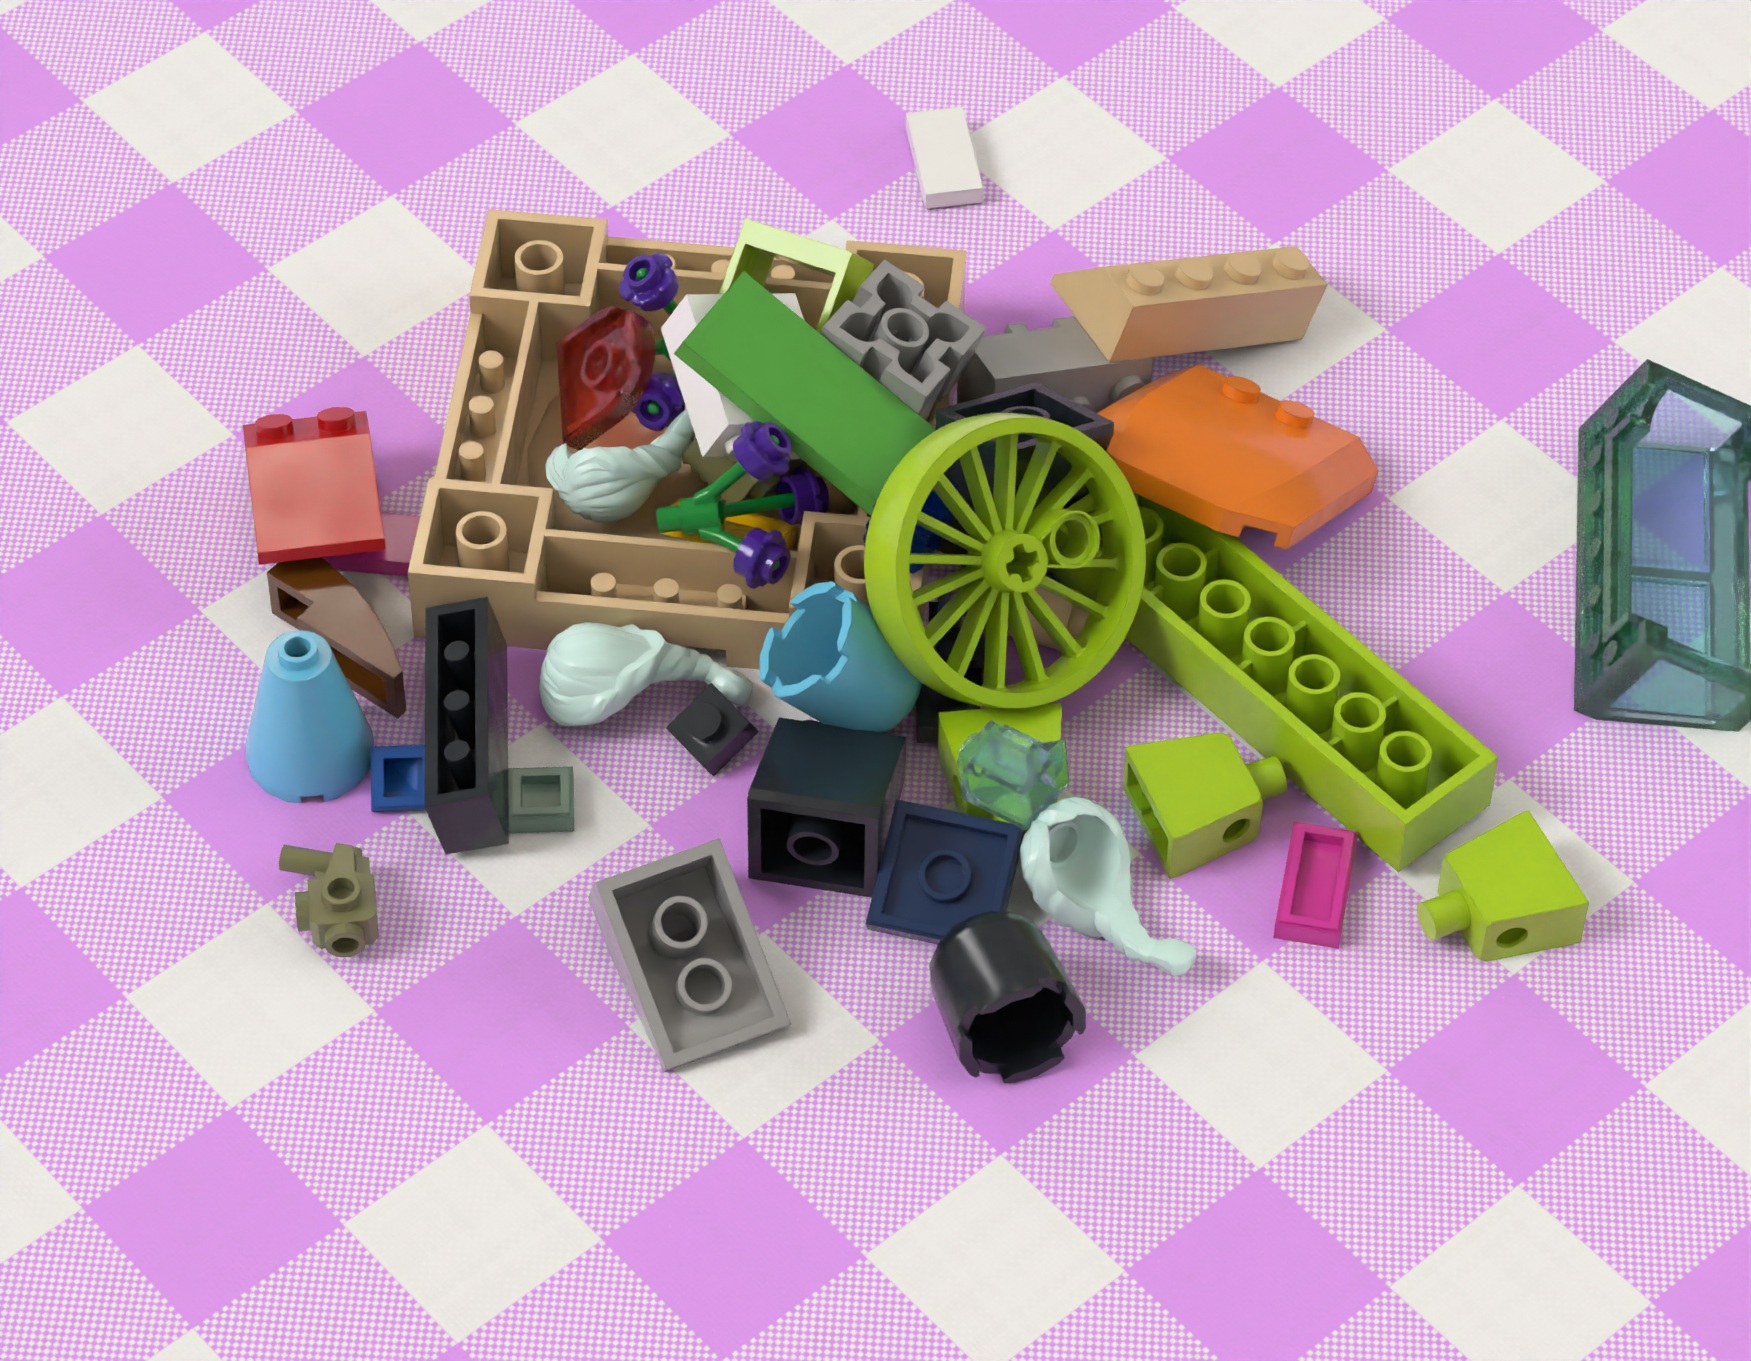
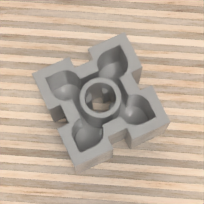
M884 259L860 285L853 302L847 300L822 327L820 334L918 415L926 419L935 400L940 402L964 375L986 327L948 301H945L939 308H936L921 297L925 288L924 285Z

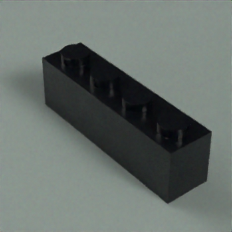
M488 597L425 608L424 807L445 855L509 844L507 644Z

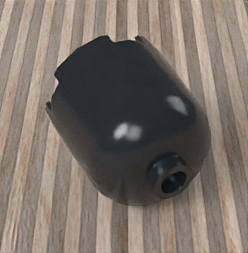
M989 911L971 916L953 926L939 941L929 964L931 990L959 1061L971 1076L979 1077V1071L982 1073L1000 1074L1004 1083H1015L1037 1077L1060 1064L1065 1059L1061 1048L1072 1038L1075 1031L1079 1035L1083 1034L1086 1028V1009L1049 941L1033 921L1012 912Z

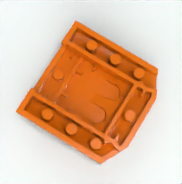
M1200 364L1166 373L1097 412V414L1114 422V434L1106 452L1118 465L1134 493L1224 534L1240 537L1242 529L1245 527L1258 528L1272 534H1277L1273 546L1283 549L1290 548L1372 493L1379 472L1360 437L1314 417V411L1302 403L1289 400L1279 401L1261 393L1260 386L1249 379L1238 376L1226 377Z

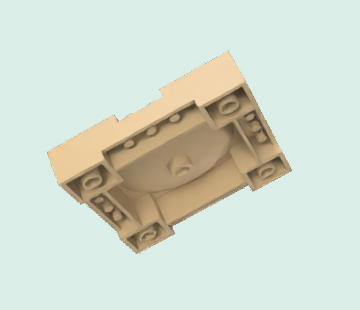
M488 209L469 294L470 317L435 475L434 478L429 477L408 569L414 638L425 639V608L488 597L508 647L547 650L556 635L572 625L585 622L601 623L616 627L634 624L639 629L656 630L667 643L683 647L726 650V667L760 670V654L769 629L771 627H775L779 631L783 629L788 618L797 610V608L790 604V601L813 584L832 581L869 604L865 585L864 554L871 515L807 463L803 467L807 471L813 472L815 477H821L827 486L829 494L828 510L826 513L804 511L802 526L800 524L795 525L798 526L795 547L790 551V562L785 574L777 583H767L765 586H759L756 589L748 587L746 578L734 572L733 563L736 553L720 544L699 543L659 534L656 517L657 508L671 506L680 497H694L695 493L708 486V482L700 480L699 473H693L691 466L683 463L682 456L681 468L662 478L648 499L630 517L614 522L599 523L587 520L579 514H574L570 510L569 505L564 504V500L560 499L558 491L554 489L547 479L545 467L547 459L555 447H560L564 443L567 444V450L571 453H576L584 448L591 449L598 446H625L634 449L638 446L649 445L667 429V427H664L661 431H653L639 423L635 413L631 412L628 406V393L632 387H637L639 378L654 372L672 373L674 370L672 362L665 355L631 358L630 376L612 378V384L605 383L602 373L592 374L589 366L587 338L598 336L600 324H605L608 329L625 327L629 344L662 340L661 327L670 317L663 308L652 312L643 311L635 306L632 301H625L620 294L619 284L623 279L624 269L627 264L640 255L652 256L654 253L667 255L673 262L671 269L679 280V288L674 297L675 302L679 305L686 294H719L735 247L608 236L607 219ZM846 241L845 250L851 251L874 263L873 271L885 259L924 285L925 288L921 297L936 308H939L945 301H948L965 313L967 250ZM774 258L764 288L771 294L795 293L804 321L816 330L834 276ZM955 385L940 402L935 400L929 415L925 419L935 429L936 410L953 405ZM789 469L783 476L791 475L793 472ZM776 488L768 496L776 495ZM932 489L921 512L934 518L935 491ZM778 509L752 513L782 520ZM916 524L910 553H933L934 533ZM910 563L912 591L929 584L931 564ZM926 603L917 606L922 622L924 621Z

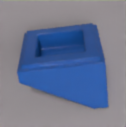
M425 745L370 746L371 811L426 810L424 807Z

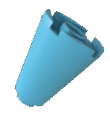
M310 631L287 632L273 640L266 651L245 743L248 767L251 777L266 793L286 802L302 803L301 796L323 795V802L337 799L357 787L371 769L370 746H374L373 732L328 642L320 635Z

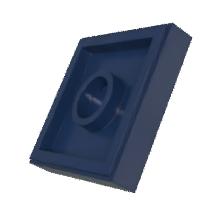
M896 799L865 923L867 930L938 945L939 941L953 926L971 916L989 911L1007 912L1025 827Z

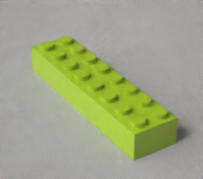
M1089 493L1067 509L1087 513L1094 509L1095 503ZM1134 493L1144 527L1146 569L1140 603L1133 623L1126 635V638L1261 755L1265 758L1276 756L1282 764L1285 775L1348 830L1358 832V838L1397 872L1404 869L1490 806L1499 758L1496 754L1236 537L1215 531ZM1064 523L1058 528L1055 537L1059 553L1065 548L1068 541V530ZM1100 524L1098 525L1100 545L1095 557H1101L1103 554V538ZM1081 567L1076 569L1047 568L1066 587L1081 591L1084 596L1096 601L1102 576L1101 567Z

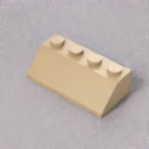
M1297 246L1098 267L1054 274L1050 282L1051 286L1109 362L1302 340L1328 285L1310 263L1307 256Z

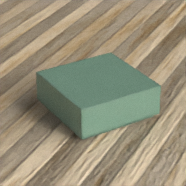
M573 766L508 768L509 833L574 831Z

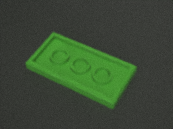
M745 271L741 273L674 352V355L752 419L764 424L772 422L778 425L790 439L792 451L871 516L880 492L895 467L915 445L936 431L931 424Z

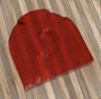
M616 306L606 307L556 343L563 444L566 443L567 446L578 451L622 421L636 406L650 380L656 354L654 330L646 317L632 310L620 309Z

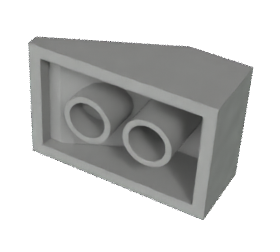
M720 838L594 883L588 896L611 959L665 1072L791 1025Z

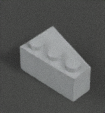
M1075 316L1054 319L1053 328L1030 331L1024 323L1008 324L1004 331L1005 334L982 336L964 375L957 382V404L1037 382L1097 413L1150 383L1152 379L1153 357L1109 362Z

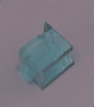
M990 720L978 734L973 733L965 740L958 754L957 765L960 770L962 799L1026 831L1030 828L1032 822L1037 820L1040 812L1049 807L1069 785L1066 740L1043 743L1006 724L1002 726Z

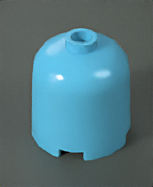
M832 581L813 584L797 594L790 601V604L797 608V610L788 618L783 629L779 631L775 627H771L766 635L760 654L761 681L772 688L775 697L823 724L886 733L895 728L913 709L922 683L905 668L894 654L874 621L869 604Z

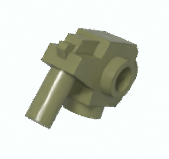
M336 843L333 853L283 845L279 858L280 871L315 876V879L308 880V891L295 892L298 932L311 931L312 943L321 949L326 948L328 953L336 957L355 956L364 950L365 945L374 943L379 938L374 875L370 873L369 857L362 856V848Z

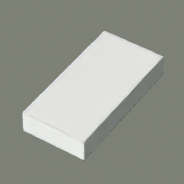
M963 107L906 113V131L925 209L983 203L984 188Z

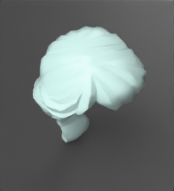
M687 408L673 420L661 436L657 437L649 445L638 446L634 449L625 446H598L591 449L584 448L576 453L568 451L566 443L560 447H555L545 464L547 479L554 489L558 491L560 499L564 500V504L569 505L570 510L574 514H579L587 520L604 523L630 517L644 504L662 478L681 468V456L693 442V437L695 436Z
M590 622L572 625L556 635L549 644L539 676V692L542 706L550 719L558 724L571 727L601 723L623 709L634 696L647 686L661 681L703 680L708 685L712 683L729 701L736 705L747 703L753 688V683L737 670L721 666L718 661L712 660L707 654L700 655L694 649H686L677 644L667 643L656 630L639 629L634 624L622 627Z
M1080 797L1062 799L1040 812L1039 816L1032 822L1030 829L1024 834L1020 846V862L1023 879L1033 893L1034 901L1041 909L1052 915L1056 923L1061 927H1072L1077 933L1089 938L1104 937L1114 945L1116 951L1126 954L1130 961H1142L1145 964H1153L1172 976L1185 975L1195 963V947L1179 939L1158 940L1150 938L1142 925L1137 911L1133 907L1131 898L1133 881L1130 874V849L1120 822L1104 806L1094 803L1090 799Z

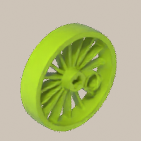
M990 413L960 419L939 428L915 445L895 467L880 492L870 519L864 554L865 585L873 619L888 645L905 668L921 683L951 699L996 709L1029 708L1048 704L1073 693L1095 677L1117 652L1133 623L1143 591L1146 569V543L1140 510L1126 477L1115 461L1095 441L1068 425L1040 416L1017 413ZM1023 433L1036 438L1037 445L1015 496L1018 435ZM996 438L994 491L992 497L977 446ZM1058 451L1071 463L1072 469L1033 510ZM958 459H960L976 514L944 475L945 471ZM1086 484L1095 503L1094 509L1087 513L1079 510L1062 509L1078 490ZM932 489L970 537L921 512ZM1064 523L1068 530V541L1065 548L1059 553L1055 537L1058 528ZM916 524L966 549L968 553H910ZM1100 524L1103 538V554L1101 557H1095L1100 545V532L1098 528ZM910 563L967 565L965 568L912 591ZM1081 567H1101L1102 576L1096 601L1045 576L1047 568L1076 569ZM963 586L924 627L917 606ZM1038 586L1088 612L1089 618L1076 640L1034 588ZM1025 606L1062 652L1061 657L1045 670ZM968 610L946 663L933 647ZM1009 622L1025 677L1021 682L1005 686ZM986 624L983 685L979 686L964 678V675Z

